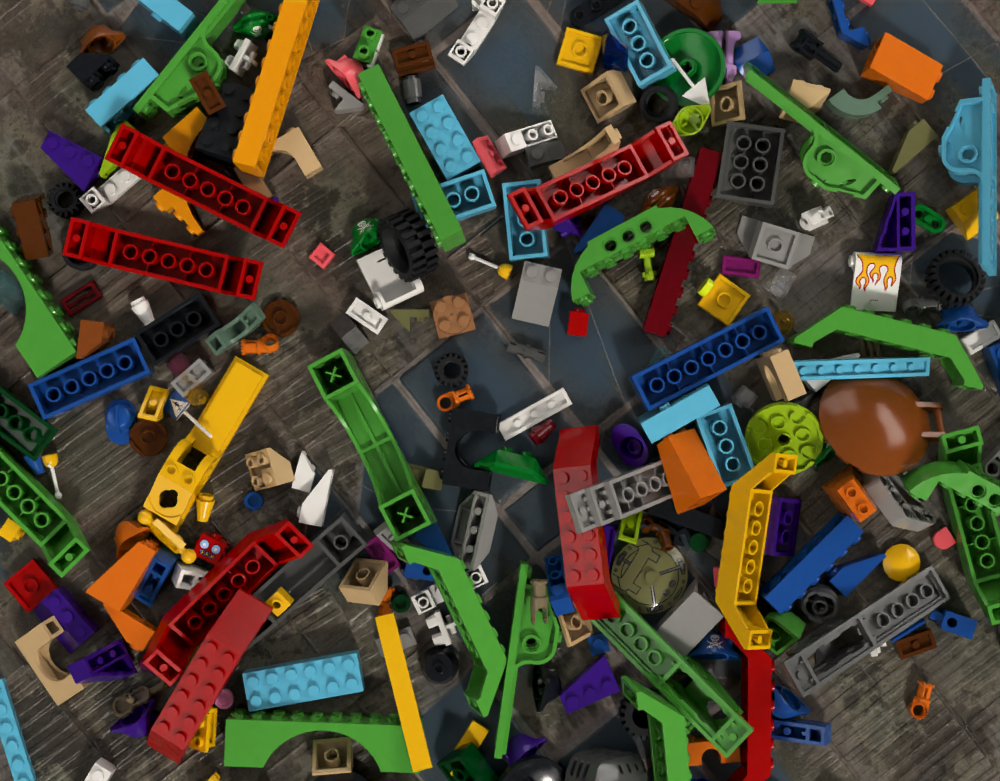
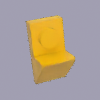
M150 385L138 413V418L155 422L163 419V408L169 395V389Z

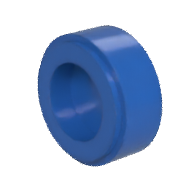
M249 492L244 498V504L249 510H258L264 504V497L260 492Z

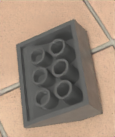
M727 121L716 198L771 209L775 201L785 129Z

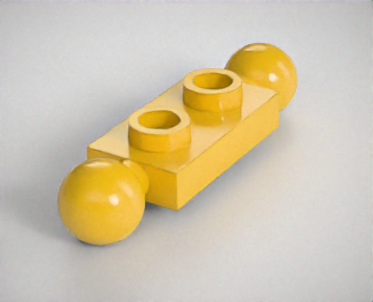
M147 509L141 510L138 513V521L143 525L148 524L151 528L150 531L176 555L180 553L181 560L184 563L191 564L196 560L197 556L194 550L186 549L183 538L178 534H174L166 522L160 521L158 518L154 520L153 513Z

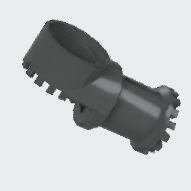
M936 295L934 297L924 298L920 296L916 299H907V302L905 301L902 304V309L906 317L915 318L925 311H941V299L936 301L934 299ZM917 306L915 310L907 311L909 307Z

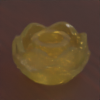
M785 310L773 313L781 334L790 332L794 326V318L791 313Z

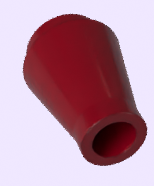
M548 419L530 429L531 432L528 433V436L538 446L540 443L543 444L557 426L551 419Z

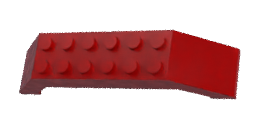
M670 120L655 127L652 131L623 148L537 187L525 188L524 186L507 194V198L525 231L547 230L643 185L687 157L689 152Z
M123 123L104 158L139 178L283 249L302 215L301 212L270 199L160 144Z
M75 217L70 219L62 253L63 256L254 301L256 300L264 262L230 256L149 237Z
M598 425L560 429L553 465L566 587L582 620L621 617L619 598H617L610 582L604 525L577 534L565 495L599 483L597 457L600 435Z
M288 519L248 533L163 616L142 659V663L171 687L185 673L184 669L194 649L205 639L240 587L251 594L276 568L294 559H301L314 545Z
M241 587L208 632L150 730L146 745L178 765L181 763L191 741L247 648L266 622L273 607Z
M723 617L719 621V633L724 638H730L741 650V709L744 711L741 716L755 729L741 743L740 767L726 781H766L771 776V770L774 769V760L771 758V750H774V740L771 738V731H774V719H771V711H774V700L771 699V692H774L775 689L774 680H772L775 663L762 649H743L727 620Z

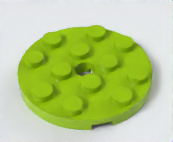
M776 402L762 407L751 417L745 431V442L752 461L756 465L772 452L798 455L797 474L815 463L823 448V435L818 419L810 410L796 403ZM783 434L790 439L788 442L783 443L778 438Z

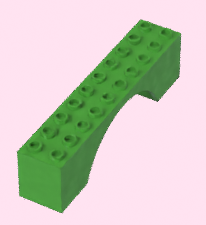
M0 224V259L16 275L22 287L26 304L23 331L15 346L35 376L43 378L77 360L78 338L73 333L75 329L72 324L66 322L63 318L64 312L53 303L52 300L54 298L52 294L41 285L43 284L41 278L32 272V265L29 260H26L20 254L19 245L10 239L9 236L11 234L9 230Z
M340 348L308 365L307 368L324 401L344 426L366 467L376 493L378 507L395 541L404 540L437 523L438 521L351 351Z
M236 708L226 718L224 766L263 768L270 755L290 738L311 731H332L346 735L365 747L377 762L381 772L420 773V771L413 772L399 714L381 716L380 713H370L369 716H364L359 712L343 715L342 712L323 714V711H312V714L304 713L302 710L285 713V710L280 709L273 710V712H266L265 709L249 712L245 708Z

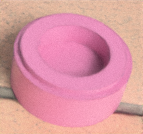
M223 689L215 705L220 709L231 707L234 703L232 691Z

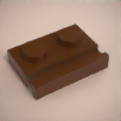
M429 40L391 50L399 79L436 69Z

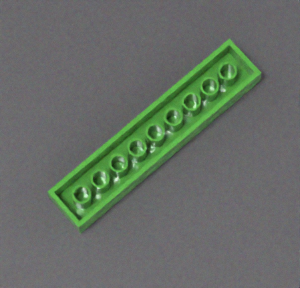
M379 64L358 73L360 81L357 84L417 202L420 212L426 220L428 228H430L437 246L439 248L443 247L444 251L447 252L465 243L463 230Z

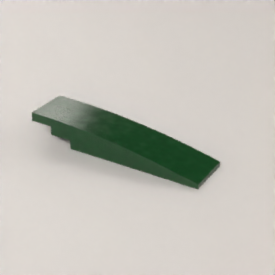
M0 383V436L35 462L59 430L47 420H43L40 414Z

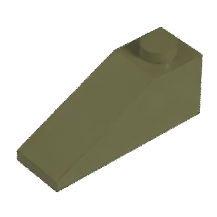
M924 118L919 122L914 120L906 127L908 131L903 134L889 167V174L896 173L938 137Z

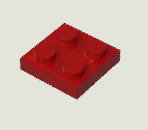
M36 558L28 562L3 583L27 613L35 609L44 598L59 587Z

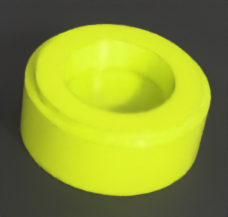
M707 277L699 286L697 293L702 297L706 296L712 289L714 281Z

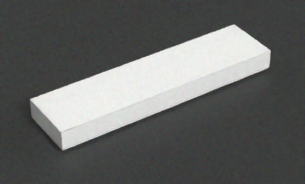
M561 388L501 421L499 430L505 441L572 405V402L564 388Z

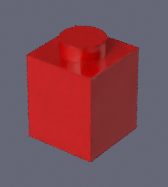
M574 308L573 311H569L566 335L586 337L589 313H585V309Z

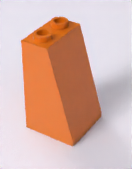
M885 32L875 41L860 77L883 87L889 85L894 92L923 104L933 97L935 93L933 87L935 83L940 81L943 72H941L943 65Z
M683 428L674 435L670 433L657 444L677 514L705 505L727 490L695 428L690 430Z
M851 464L821 485L838 511L848 515L854 521L861 523L877 511L875 502L864 488L863 478Z
M152 537L139 541L86 590V593L118 612L128 608L153 557L162 548L161 542Z

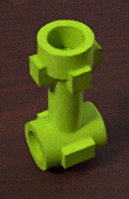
M654 246L643 251L638 250L637 256L639 259L643 258L645 272L641 273L642 278H644L645 282L656 280L657 272L652 270L651 257L655 256Z

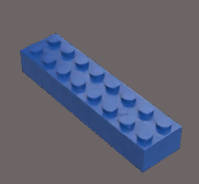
M762 307L627 377L644 411H651L785 340L769 307Z

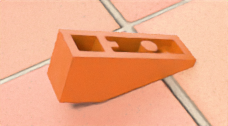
M103 603L125 641L130 643L129 646L136 651L145 650L158 627L128 609L118 612Z

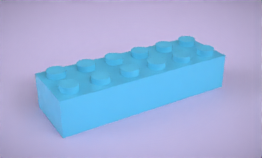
M359 649L246 669L242 673L249 712L363 692L365 689Z

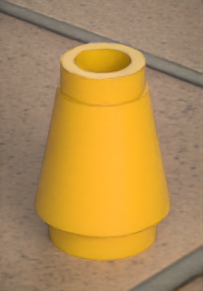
M202 492L196 497L197 521L208 522L215 503L213 494Z

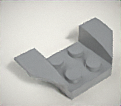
M743 215L737 230V235L751 259L787 270L810 255L815 239L814 236Z

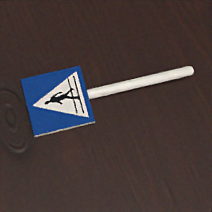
M175 390L166 400L164 409L175 420H178L182 414H185L209 438H212V434L186 411L191 402L187 398H183Z

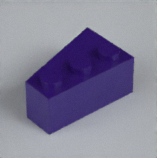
M897 192L889 196L871 252L909 253L915 251V192Z
M121 638L67 666L76 684L122 680L138 673Z
M601 653L579 675L575 676L561 689L559 697L567 714L620 691L605 654Z

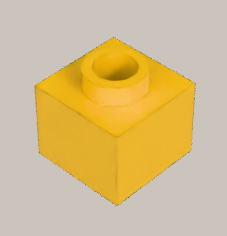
M11 517L6 520L0 529V536L9 542L20 540L25 534V531Z
M281 586L265 603L273 607L272 612L279 617L293 603L294 599Z

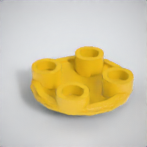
M907 544L893 545L884 553L886 555L882 560L884 571L895 581L903 582L920 569L921 561L919 554L913 547Z

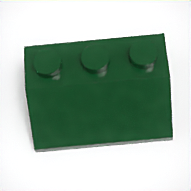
M473 742L461 745L436 763L448 781L499 780V777Z

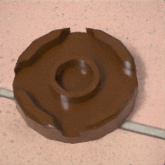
M277 299L270 302L263 310L267 318L262 321V324L269 334H275L277 337L284 338L292 335L300 324L299 311L289 301Z
M142 419L136 422L130 430L129 443L132 449L139 455L155 456L161 453L167 446L168 431L160 421L155 422Z

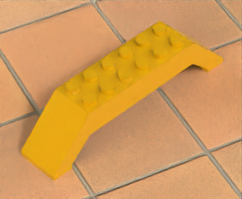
M772 452L731 485L721 561L718 569V582L715 589V602L743 649L746 650L770 649L773 629L768 628L756 604L773 490L791 474H796L798 455Z

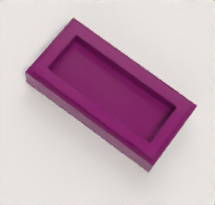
M722 255L720 274L759 279L761 262L751 258Z

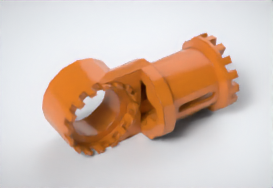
M266 334L257 340L241 339V346H243L241 347V354L257 353L262 355V353H274L275 350L279 349L278 337L275 334ZM269 341L275 342L272 345H266V343H268Z
M466 384V387L457 391L452 390L441 395L437 399V407L441 411L447 412L459 407L465 401L475 400L469 384ZM445 397L451 401L450 407L446 409L440 406V400Z
M388 586V590L380 603L379 615L377 617L392 613L390 599L392 591H395L394 587Z
M918 680L917 693L908 706V712L912 717L921 720L928 714L931 703L929 699L932 688H935V685L926 684V682ZM916 705H921L923 708L920 715L913 713V708Z

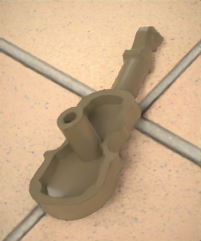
M161 680L160 683L151 688L142 685L134 689L131 694L124 693L113 701L112 708L114 714L120 719L126 718L133 713L135 708L148 703L152 695L166 689L168 685Z

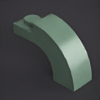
M887 85L870 98L856 99L850 96L845 89H842L824 104L838 116L848 119H861L881 109L879 104L889 99L888 94L893 90Z
M254 302L234 320L213 332L205 342L213 353L218 356L251 334L267 317L257 303Z

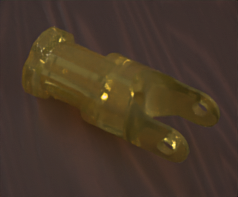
M192 389L185 395V398L193 406L207 405L210 400L209 393L204 389Z

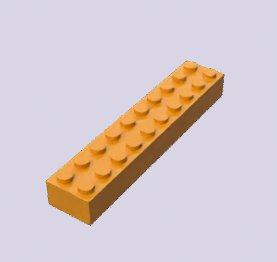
M283 0V3L279 5V16L273 24V35L267 43L266 57H263L261 62L262 70L255 81L256 89L254 94L252 93L250 96V108L244 115L245 124L243 130H240L238 134L239 143L237 149L235 148L232 153L233 163L244 174L265 178L320 0Z

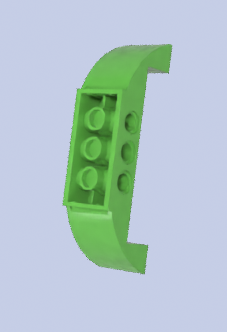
M655 205L587 242L588 246L580 255L573 271L571 281L572 301L579 307H586L593 303V299L596 296L587 277H595L600 274V270L604 268L609 269L617 265V261L631 258L634 256V252L648 249L651 247V243L657 240L658 242L665 240L669 237L668 234L684 230L687 224L690 225L699 244L712 241L714 239L713 236L717 234L707 220L694 212L682 208H658ZM651 227L648 232H644L645 229ZM633 236V239L627 242L628 238ZM616 245V248L610 251L611 247Z
M959 458L957 461H936L921 465L900 478L904 484L903 488L909 491L908 494L916 500L921 498L927 501L936 485L939 484L945 489L951 487L960 497L966 498L967 496L972 499L971 501L981 508L984 505L989 508L988 511L998 517L1000 515V481Z

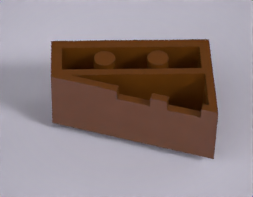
M44 193L20 197L10 207L11 215L15 218L17 224L15 226L16 234L20 237L22 243L20 244V250L22 255H25L26 260L49 257L53 254L50 229H47L44 218L48 217L47 211H43L41 202L42 199H45Z

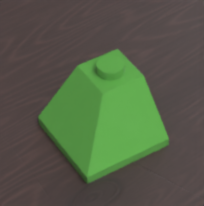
M770 612L764 617L768 628L773 629L769 650L779 655L800 639L806 623L792 612H783L782 614Z

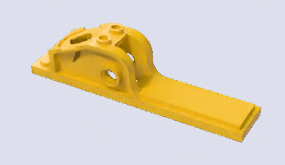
M235 356L197 420L212 434V438H209L199 427L194 425L187 437L180 440L170 453L144 502L143 507L153 513V519L156 520L158 518L160 521L166 522L174 534H177L194 505L196 497L201 493L270 376L238 356ZM193 447L206 454L195 471L182 464L186 455L190 453ZM166 490H175L178 493L176 506L164 508L160 505Z

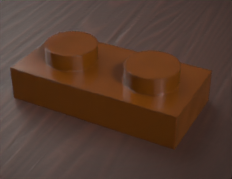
M207 71L189 79L208 115L226 107Z
M930 628L904 636L894 642L898 657L901 660L937 648Z

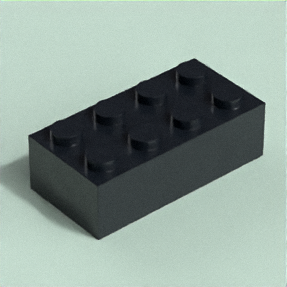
M223 79L218 92L226 107L207 116L195 144V149L200 157L235 168L236 165L233 163L232 153L235 148L237 149L239 143L238 134L240 130H243L245 124L244 115L249 111L250 96L252 93L254 94L255 89Z
M199 292L134 334L154 366L160 367L216 330L222 328L224 324L205 294Z

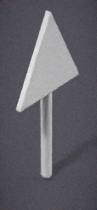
M671 58L675 67L691 86V89L682 96L700 105H710L705 77L694 85L677 61Z

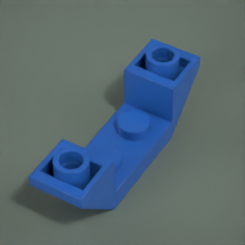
M827 0L837 38L859 50H865L870 43L869 33L865 31L864 27L849 31L850 21L848 17H845L844 1Z

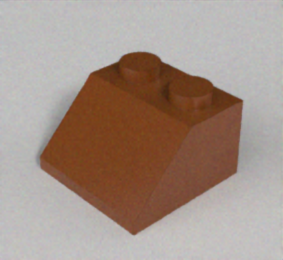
M81 320L76 358L86 359L108 347L116 336L114 324Z

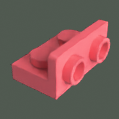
M488 135L478 137L472 141L474 150L491 178L496 177L507 169Z

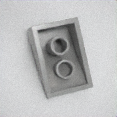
M525 261L511 319L549 327L562 269Z

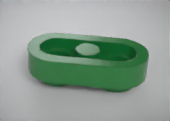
M923 204L915 205V212L918 211L920 213L919 218L915 216V224L931 234H937L944 230L946 221L943 216ZM932 221L936 222V228L932 227Z

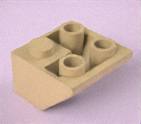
M793 79L787 93L815 114L822 107L831 89L822 85H814L803 80ZM780 110V119L798 123L785 111Z
M270 447L245 454L246 464L249 468L251 482L255 491L295 481L290 461Z

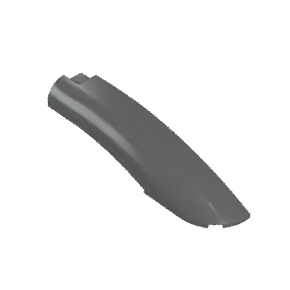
M346 512L310 541L314 546L301 559L297 558L284 563L251 593L253 596L266 602L282 586L294 601L279 617L273 612L270 613L247 650L276 627L310 594L369 544V539L360 524L357 526Z

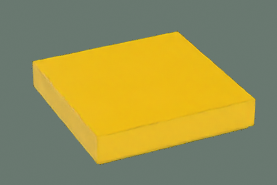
M567 27L556 65L593 75L603 37Z
M719 273L714 280L712 289L706 296L701 298L697 305L727 326L732 323L751 295Z

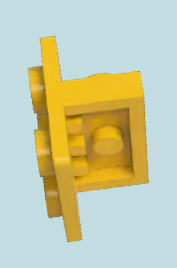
M211 708L191 741L190 748L205 753L209 751L210 747H215L218 708Z

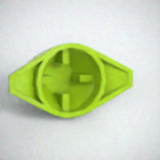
M709 104L689 105L682 108L672 122L679 136L698 133L704 127L712 108Z

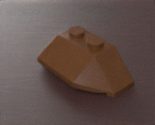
M664 0L707 32L713 31L722 19L720 0Z

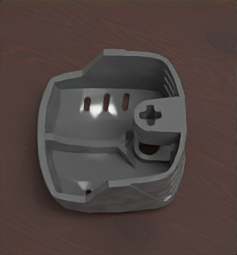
M600 746L590 747L575 753L569 761L565 775V781H648L647 770L639 753ZM576 761H578L577 764H576L574 773H573V775H572L573 767H574ZM583 764L582 769H581V772H580V775H579V777H578L579 769H580L581 765ZM589 766L586 778L584 779L586 769Z

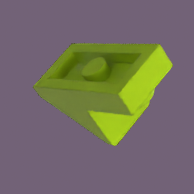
M643 511L621 519L620 526L616 532L617 539L632 544L637 543Z

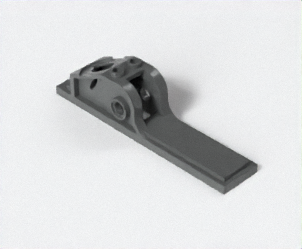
M927 565L862 609L837 616L808 633L797 645L786 652L788 658L780 662L799 697L804 698L951 599L933 566ZM856 625L864 639L853 641L838 649L834 639L839 637L840 633L849 627ZM814 653L815 666L812 669L806 658Z

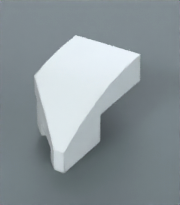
M302 451L294 475L295 481H293L291 488L310 493L315 477V466L310 463L306 456L307 453Z

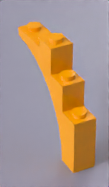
M198 107L194 108L162 137L166 141L164 146L191 159L195 150V144L207 117ZM163 189L153 196L157 201L154 203L161 212L165 210L169 214L175 210L173 214L180 221L184 220L188 224L186 229L193 236L196 234L202 237L206 233L197 220L191 203Z

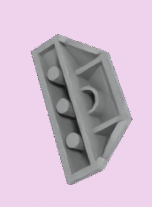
M474 490L459 505L450 542L455 557L462 559L466 568L474 571L490 553L498 518L493 496Z

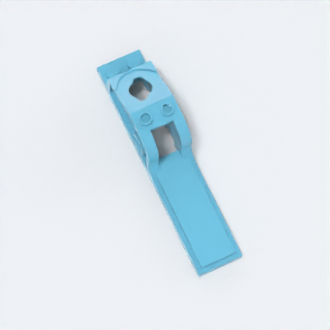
M983 78L982 86H979V97L959 100L951 124L946 128L942 136V145H939L938 152L955 183L962 186H978V262L988 276H997V93L991 78Z

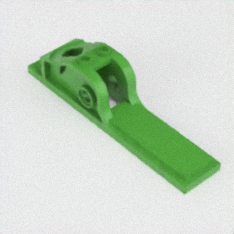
M219 0L132 110L148 121L149 118L152 119L157 114V108L160 107L176 120L185 115L187 111L199 105L203 106L189 79L207 71L217 91L223 79L228 80V67L220 55L213 49V43L247 0Z
M748 61L743 66L745 80L810 131L808 137L801 144L799 158L804 172L810 178L811 184L817 188L820 186L828 191L854 194V197L867 199L878 185L887 193L891 191L896 194L901 189L891 174Z
M520 560L507 663L504 672L494 744V758L502 759V754L506 755L518 668L524 664L540 665L550 661L556 653L557 643H561L562 640L561 628H559L555 612L552 611L547 584L548 622L544 624L542 612L538 609L535 625L531 623L530 597L532 596V584L530 579L532 568L529 566L528 560ZM530 638H533V639L536 640V641H535L534 643H532V644H529V643L526 642V641H527L528 639H530Z
M615 591L617 598H619L621 617L590 621L727 759L755 730L741 716L744 711L735 703L724 687L698 661L678 653ZM679 668L693 679L686 688L671 678ZM715 701L727 715L726 718L712 719L707 709L708 702Z

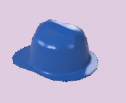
M116 399L106 408V433L115 444H128L130 430L136 423V410L130 401Z

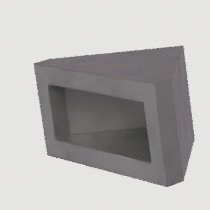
M346 313L331 324L339 337L354 354L369 343V340Z

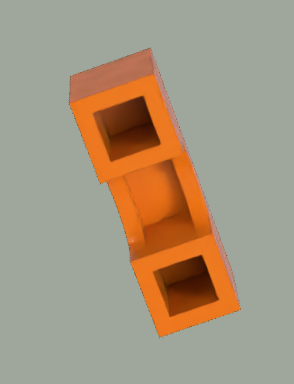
M688 735L687 751L690 755L689 766L702 765L703 753L708 749H717L704 735L698 738ZM739 746L727 759L718 751L720 762H741Z

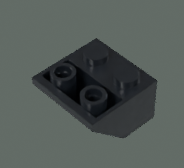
M80 53L66 67L86 87L94 91L95 89H100L109 76L111 77L117 73L120 64L108 53Z

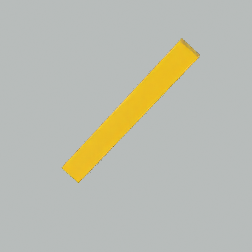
M390 613L375 617L412 770L417 772L432 768L395 615Z

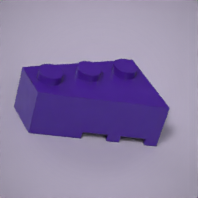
M49 131L41 149L86 193L95 186L100 176L99 171L104 158Z

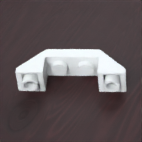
M483 0L479 6V12L462 38L456 41L448 56L465 66L475 55L494 26L506 0Z
M121 168L98 189L93 186L79 200L91 214H94L113 204L141 178Z
M481 564L475 571L465 569L467 576H470L474 582L473 589L489 582ZM436 583L410 597L418 615L435 608L437 604L444 601Z

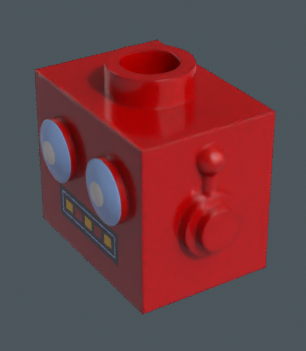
M205 531L196 540L194 552L197 557L216 565L227 555L226 550L230 542L223 540V536L218 533L212 532L210 534Z

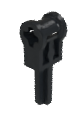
M801 28L794 42L789 44L793 51L802 55L807 60L812 61L815 58L835 73L843 65L821 47L824 43L806 29Z

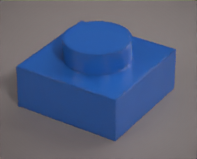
M602 632L587 638L591 655L610 651L607 637Z

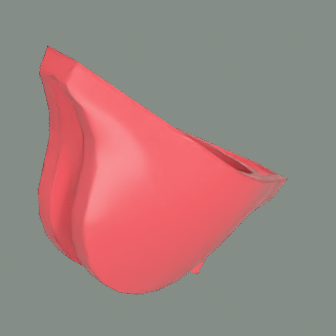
M343 55L337 61L325 60V63L350 93L360 100V88L357 82L360 81L358 73L364 71L362 64L357 60L348 58L346 55Z

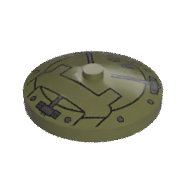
M641 537L638 538L636 544L627 543L619 550L612 563L611 583L613 589L639 613L655 614L668 610L679 601L687 585L688 572L683 556L675 547L671 551L663 552L659 538Z

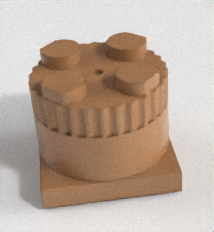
M467 293L454 296L448 295L439 300L429 302L439 339L476 330Z

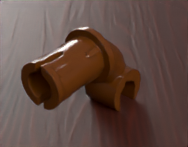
M649 517L641 519L640 525H646L643 526L641 532L648 533L650 530L654 531L656 537L659 538L663 552L671 551L674 548L669 535L670 529Z

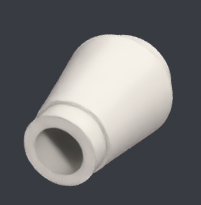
M144 296L130 303L132 311L145 326L155 320L149 301Z

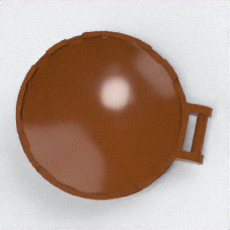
M895 377L834 379L826 387L819 401L818 422L826 443H830L836 451L835 454L846 464L850 463L859 468L858 471L866 474L893 476L904 473L922 459L927 451L929 442H939V435L947 433L945 432L941 412L943 410L942 403L921 402L907 385ZM928 412L934 413L937 432H931Z

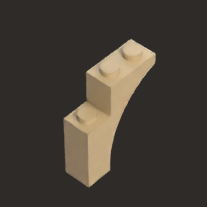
M611 124L605 127L587 144L549 166L548 172L552 179L618 150L621 143L620 139H622L620 132L617 128L614 129Z

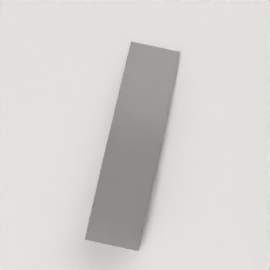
M660 459L565 495L576 532L580 534L615 520L628 517L672 498Z

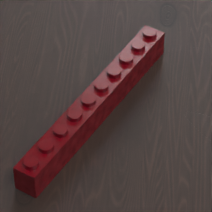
M704 147L698 150L680 208L694 212L706 220L707 215L704 213L706 207L711 205L713 196H710L712 189H716L719 178H716L718 170L720 171L722 153ZM689 224L685 225L686 228L680 232H672L641 330L642 332L665 338L666 334L669 335L673 324H670L672 316H676L678 310L676 302L678 298L681 299L684 288L681 286L683 280H687L690 269H687L689 261L692 262L696 251H693L694 245L699 243Z

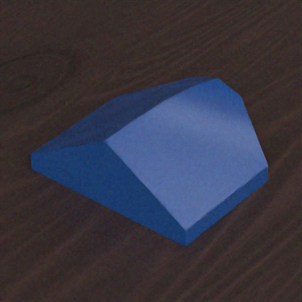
M758 36L735 48L734 64L741 75L744 76L743 66L747 61L765 75L776 70L768 48Z

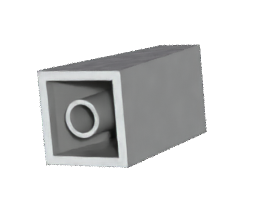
M695 578L678 602L666 612L654 629L678 653L686 656L724 615L715 602L716 595Z

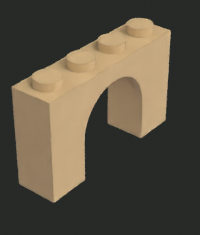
M291 127L284 132L285 135L280 138L277 137L272 156L279 153L292 156L307 179L324 170L299 127ZM237 166L233 168L244 186L268 198L273 196L263 178L244 174Z
M781 347L770 349L759 354L760 357L755 359L773 401L780 399L790 401L807 394L788 349L782 350Z
M53 615L15 641V644L57 706H59L93 682L76 684L71 673L60 670L52 661L49 652L50 643L64 632V629Z

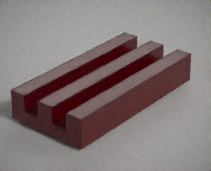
M93 280L60 300L70 317L104 297ZM90 287L93 288V290H91L90 292L86 293L85 295L81 296L77 300L67 305L66 302H68L69 300L73 299L74 297L81 294ZM96 293L95 297L86 301L74 310H70L72 307L76 306L77 304L81 303L82 301Z

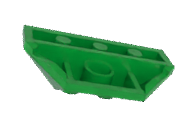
M502 446V450L496 449L474 464V468L549 485L550 482L537 460L531 457L532 453L521 451L518 454L514 453L512 448Z

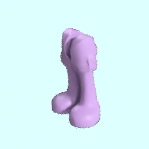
M723 31L706 32L722 48ZM725 31V84L733 82L734 76L737 74V67L734 65L733 57L735 43L741 39V32Z

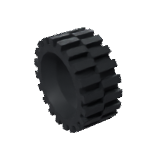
M406 208L380 220L378 223L379 227H377V231L380 233L378 234V239L381 241L380 247L384 250L383 255L388 259L389 266L393 267V272L398 274L401 280L404 279V282L410 283L437 269L439 266L437 262L439 261V256L436 254L438 253V248L434 245L436 243L435 239L431 237L430 228L425 226L426 222L424 219H420L418 213H415L413 209Z

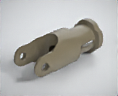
M532 579L530 580L532 584V596L530 597L531 623L535 625L536 613L541 608L543 622L547 624L548 597L546 596V584L548 580Z

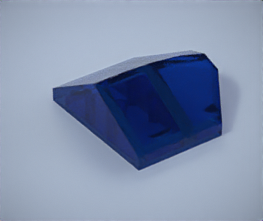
M607 31L602 33L601 59L603 68L626 72L628 68V46L622 44L614 35Z

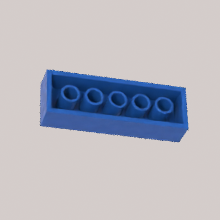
M133 337L28 384V387L43 420H51L150 376L155 371L142 345L136 337Z
M838 512L758 591V594L778 613L788 612L793 606L792 603L796 599L802 598L807 592L806 589L810 585H815L820 580L819 576L824 571H829L834 566L833 562L838 557L842 558L848 552L847 548L851 544H856L862 538L861 534L864 531L848 515Z

